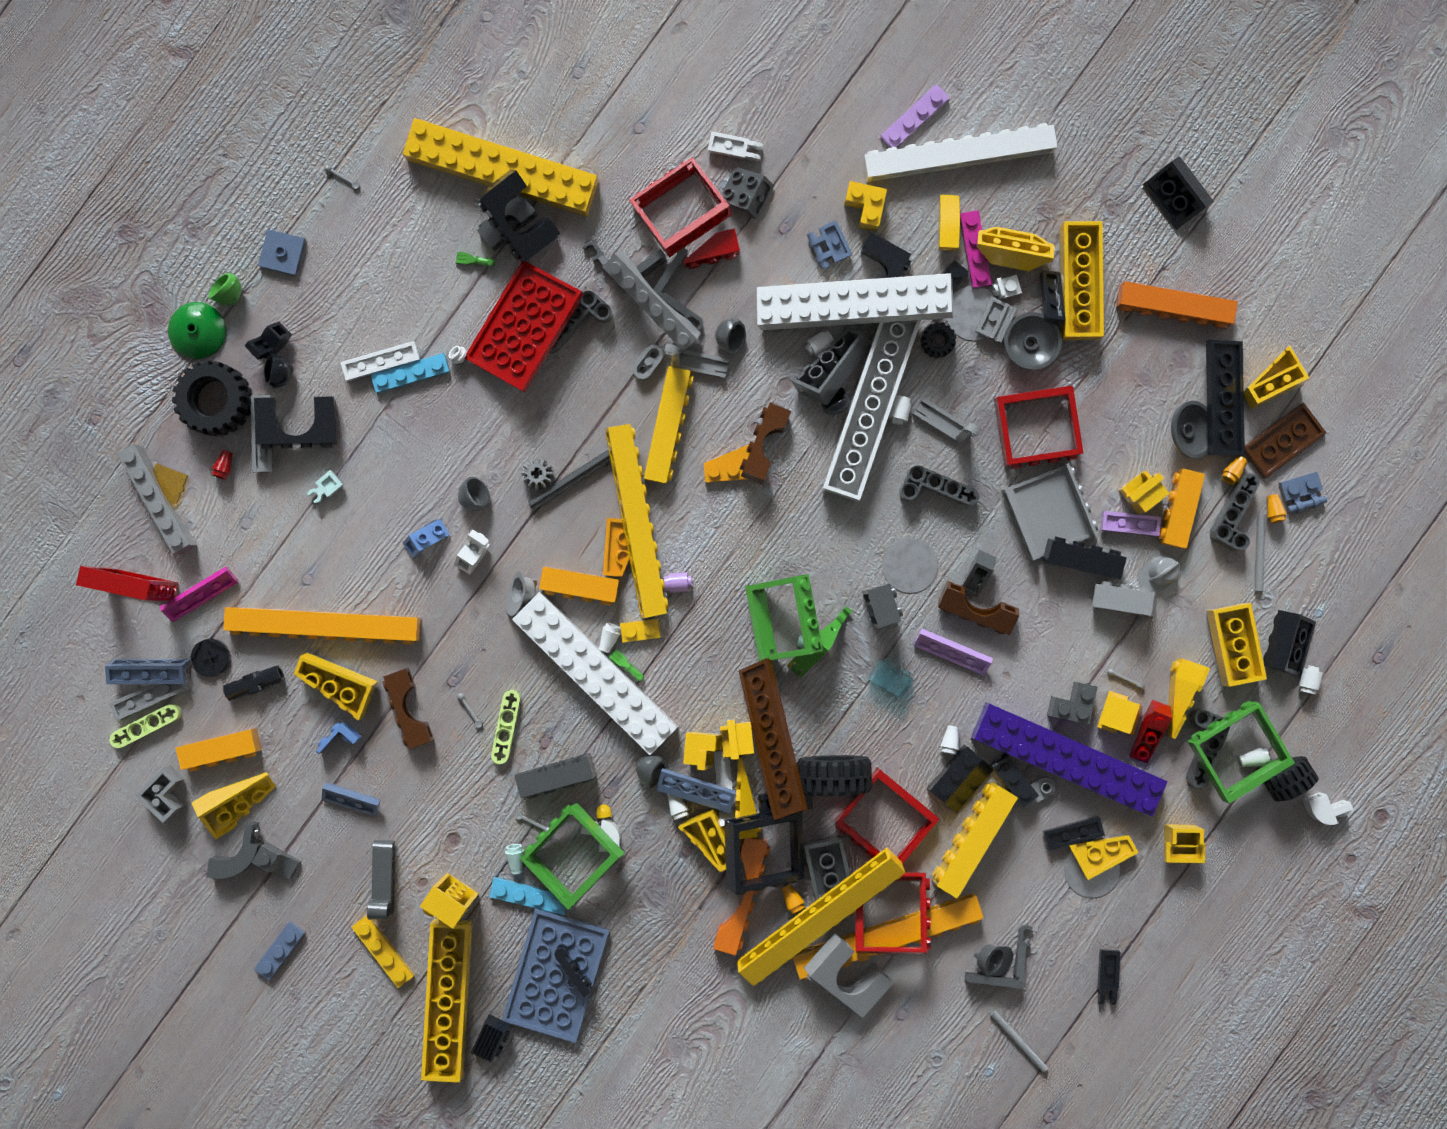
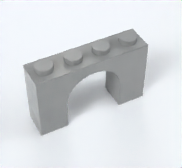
M834 933L804 967L808 973L807 978L813 984L819 983L821 985L820 988L827 995L833 994V998L840 1005L843 1003L847 1005V1010L854 1016L857 1013L863 1018L892 986L893 982L886 973L873 964L858 982L849 986L838 985L836 981L838 971L855 951L844 939Z

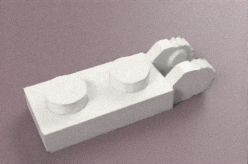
M712 131L708 152L740 159L746 158L751 161H760L761 156L747 152V147L762 150L763 144L750 141L747 138Z

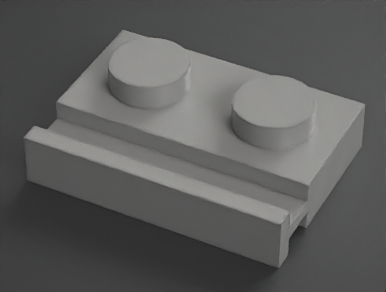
M991 297L975 333L1000 344L1017 308Z

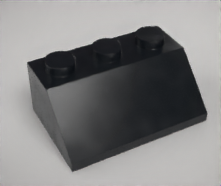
M1180 156L1168 163L1143 184L1176 230L1214 202Z
M1278 610L1273 621V631L1268 639V649L1263 657L1264 666L1301 677L1316 621L1300 614Z
M963 745L927 789L957 813L994 769L968 746Z

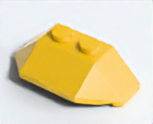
M1001 227L979 230L977 247L993 265L1031 271L1052 262L1054 259V245L1035 234Z

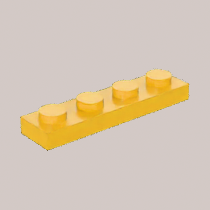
M367 915L351 927L397 988L414 976V973L373 920L367 919Z

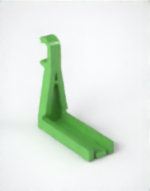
M846 606L833 622L820 631L823 652L793 657L786 666L790 668L796 663L791 670L797 674L803 669L798 676L800 678L804 676L830 650L842 623L852 610Z

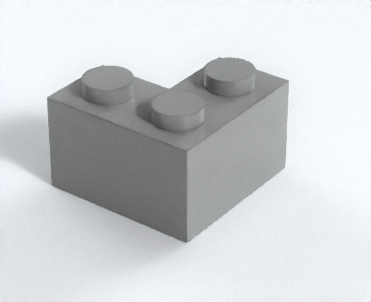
M172 766L164 767L135 796L162 823L170 821L184 807L171 793L184 778Z

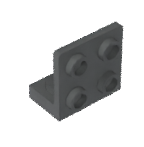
M735 167L721 195L729 205L743 209L749 216L758 220L774 185L765 175Z

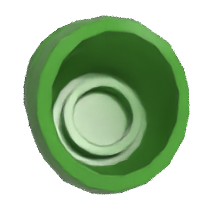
M232 273L221 275L211 287L208 298L222 305H235L239 301L242 291L241 283L237 276Z

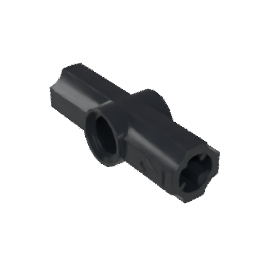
M279 665L260 672L256 671L247 674L242 679L224 685L223 692L228 701L247 694L257 693L264 690L265 687L283 681L284 674Z

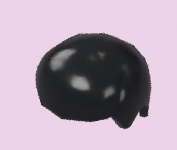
M840 387L827 406L821 403V407L826 414L837 415L847 409L850 400L845 388Z

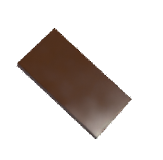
M1303 402L1245 445V455L1263 479H1265L1327 432Z

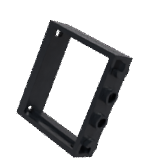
M772 811L724 820L727 889L736 895H743L747 891H761L765 887H778L783 883H796L797 880L804 879L802 812L780 820H773ZM789 822L791 870L741 881L739 832Z

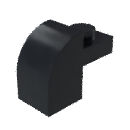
M278 321L266 326L261 336L247 341L245 347L257 360L261 358L266 359L270 353L277 354L287 344L292 334Z

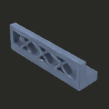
M113 659L105 665L106 684H185V669L190 665V659Z
M663 768L661 770L657 791L731 813L736 799V791Z

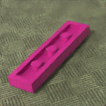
M979 210L960 213V224L972 289L989 287L992 285L988 260L977 247L978 232L982 230Z
M225 566L161 605L160 610L173 623L237 584L238 580Z

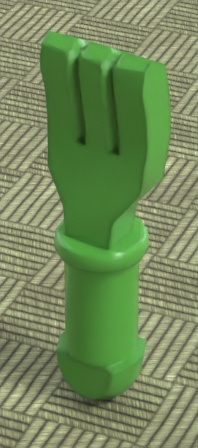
M457 252L456 264L471 265L475 263V265L488 267L495 265V261L492 258L473 257L469 253Z
M615 649L612 655L609 656L616 665L626 668L625 671H628L637 681L644 679L643 673H640L632 666V663L629 664L627 658L618 649Z

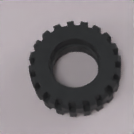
M209 360L203 361L202 364L194 363L192 364V369L186 368L183 370V377L178 376L176 379L179 382L177 387L173 386V392L176 394L175 397H172V403L177 405V407H174V411L180 415L179 420L187 424L188 428L209 436L228 435L229 431L235 432L238 430L237 425H243L246 422L244 420L245 415L249 416L251 413L248 410V407L251 406L249 396L253 394L252 390L247 387L249 385L248 381L242 377L239 371L221 362H211ZM213 381L221 382L227 390V403L224 409L217 415L206 416L199 409V393L208 383Z
M823 755L800 758L797 762L804 795H856L868 793L872 788V767L869 757Z

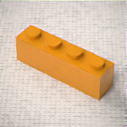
M1184 468L1174 473L1172 483H1174L1173 489L1169 492L1170 494L1167 498L1169 502L1168 509H1165L1163 513L1164 525L1163 528H1160V536H1158V539H1160L1159 544L1178 549H1187L1205 474Z
M543 567L539 589L544 590L543 594L555 596V592L563 593L562 597L573 599L574 596H580L581 601L592 602L593 599L600 600V604L611 606L612 602L616 603L620 580Z
M257 728L175 747L180 770L188 769V772L199 770V766L204 764L207 767L219 765L218 761L225 760L226 763L236 761L237 756L244 755V759L256 756L255 752L262 750Z

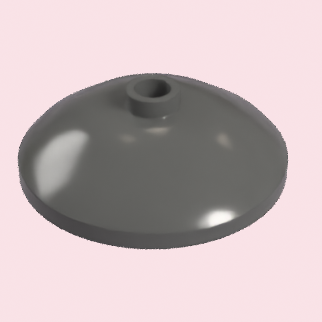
M1029 312L1016 317L1009 324L1004 335V348L1009 359L1017 366L1027 370H1039L1050 365L1059 355L1062 346V336L1057 324L1045 322L1044 314ZM1027 341H1032L1033 346H1028Z
M1198 401L1182 403L1174 412L1171 421L1172 440L1178 451L1187 458H1201L1208 453L1207 407Z

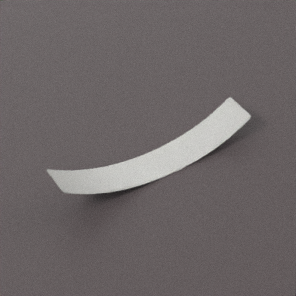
M714 752L716 783L718 786L732 790L730 758H723V752ZM734 805L731 813L719 810L721 826H724V820L735 818Z

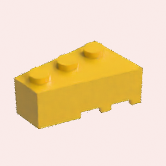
M1290 345L1244 391V398L1251 410L1303 385L1309 379Z
M712 808L683 821L678 828L691 839L694 845L696 844L704 853V856L720 872L726 870L725 829L720 824L718 810Z

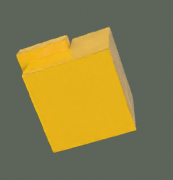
M1147 470L1141 472L1119 490L1137 514L1146 513L1170 494L1161 483L1164 479L1161 473L1151 476Z
M1109 691L1097 727L1116 734L1119 730L1134 735L1143 706L1128 701L1129 697Z
M727 720V726L720 727L721 734H723V758L731 757V760H739V756L754 755L751 722L735 724V720Z
M687 732L683 764L697 765V770L713 768L714 751L721 750L723 734Z
M1164 824V861L1169 863H1205L1204 829L1196 825Z

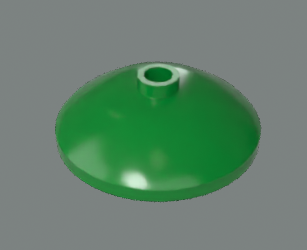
M191 302L181 306L174 312L169 321L168 336L174 349L181 355L191 359H204L215 354L223 345L226 337V325L222 315L211 305L203 302ZM192 325H195L194 331H190Z

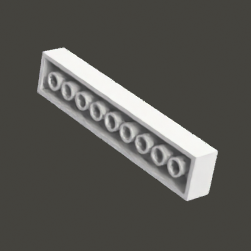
M951 273L757 287V325L761 330L953 318Z
M921 320L878 324L822 490L857 502L860 501Z
M539 592L512 619L649 755L678 727L542 592Z

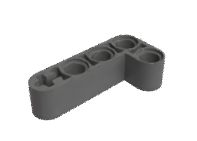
M584 291V296L575 311L581 312L580 318L573 319L570 317L566 324L569 326V330L564 334H560L559 338L561 339H557L555 346L552 347L549 353L558 352L590 314L599 322L608 323L613 315L610 306L593 291ZM586 297H593L594 301L592 304L586 305L584 303ZM601 309L608 310L606 317L598 315Z
M915 465L908 470L899 491V495L904 501H911L916 498L921 487L964 506L974 505L979 500V493L976 489L920 465ZM916 469L920 471V479H914L912 477L913 470ZM931 477L938 479L937 487L930 485L929 480ZM950 484L956 488L954 495L949 494L947 491V486ZM906 487L913 489L912 497H907L904 494ZM963 493L967 495L971 493V497L973 498V500L967 501L966 496H959V494Z
M1256 474L1242 475L1240 481L1235 483L1210 529L1212 540L1233 551L1245 550L1250 544L1249 537L1236 528L1259 487L1260 479ZM1237 495L1242 497L1241 504H1238L1236 501ZM1229 511L1233 514L1232 521L1227 518ZM1220 528L1224 530L1223 538L1218 535ZM1237 537L1241 540V545L1239 547H1237L1235 544V539Z
M1194 709L1191 711L1189 719L1193 725L1203 728L1205 731L1208 729L1209 724L1221 721L1224 717L1207 710ZM1200 713H1203L1204 720L1199 723L1197 717ZM1230 726L1211 737L1215 741L1212 748L1208 746L1211 738L1200 744L1213 769L1221 753ZM1194 754L1186 774V781L1189 785L1201 789L1208 785L1209 778L1205 771L1198 770V768H1203ZM1196 776L1200 778L1199 781L1195 780Z
M374 840L372 849V898L367 906V919L389 920L394 913L395 841Z

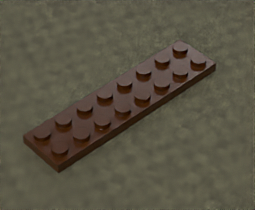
M766 658L738 672L773 820H780L808 810L772 660Z

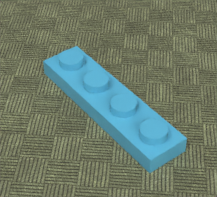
M442 353L370 375L375 392L378 394L450 373L446 355Z
M497 877L493 879L489 895L491 898L561 915L565 914L566 907L550 890Z

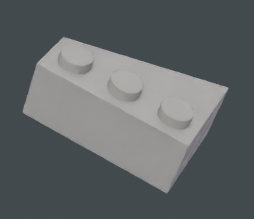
M1105 581L1095 585L1092 607L1145 615L1147 617L1154 616L1157 595L1152 592L1151 588L1140 587V590H1134L1131 585L1120 584V587L1112 586L1113 583Z

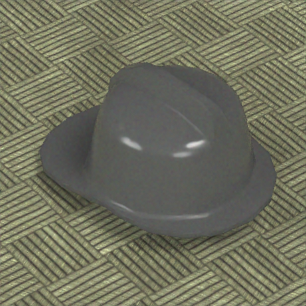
M985 945L980 952L974 953V957L977 959L978 967L984 971L985 976H998L1005 973L1013 961V951L1007 946Z

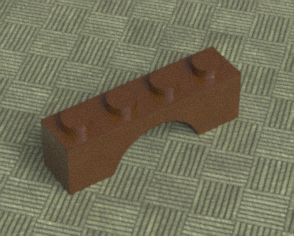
M769 403L767 408H763L760 418L763 419L761 425H756L753 433L756 438L754 442L750 441L746 451L749 453L747 460L743 459L740 470H743L741 477L761 485L763 484L771 462L765 457L763 452V440L771 434L783 432L791 413L790 410L773 403Z
M950 581L946 582L938 600V608L943 612L954 613L963 620H972L981 627H990L999 634L1010 635L1019 618V608L1004 602H1000L988 609L973 606L966 597L965 587Z
M406 668L383 676L384 689L386 692L389 691L391 697L389 699L392 710L395 709L397 717H395L397 726L402 728L404 734L402 735L404 745L411 749L433 741L434 737L429 723L416 720L407 710V696L410 690L415 687L410 669Z

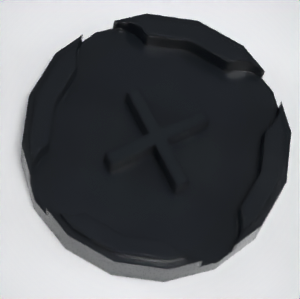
M213 638L198 642L191 653L193 668L199 674L207 677L217 676L225 672L231 660L230 650L227 645L221 640Z

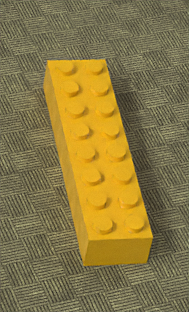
M434 919L430 923L421 1081L460 1083L464 1076L473 921L460 920L452 929L451 927L446 928L441 925L439 919Z

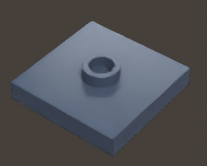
M267 229L258 266L297 276L306 239Z

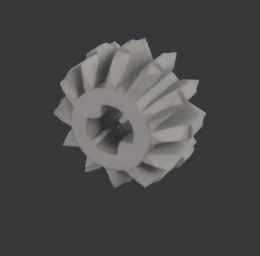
M536 457L535 464L529 459L528 461L531 466L528 467L524 464L523 467L527 469V472H521L522 476H528L523 479V482H529V488H532L535 484L536 490L540 489V484L544 489L547 488L545 481L552 483L548 476H554L553 472H548L553 468L552 465L546 466L547 460L545 459L540 464L539 457ZM537 469H539V471L542 472V475H539L538 479H536L537 477L533 475V473L537 472Z

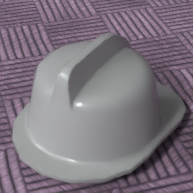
M1161 554L1140 570L1138 582L1141 587L1151 588L1152 592L1159 593L1180 577L1181 565L1173 555Z
M520 571L514 574L506 597V611L510 616L518 613L521 605L530 602L535 596L537 580L524 577Z

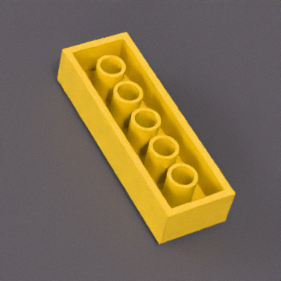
M1064 221L1059 227L1060 275L1066 317L1065 322L1060 324L1062 341L1100 340L1104 337L1103 221Z
M992 781L983 788V796L980 801L977 800L974 803L971 816L965 818L962 823V831L954 836L952 840L953 846L950 850L947 849L942 857V864L940 867L937 866L932 873V880L936 886L957 899L1018 797Z

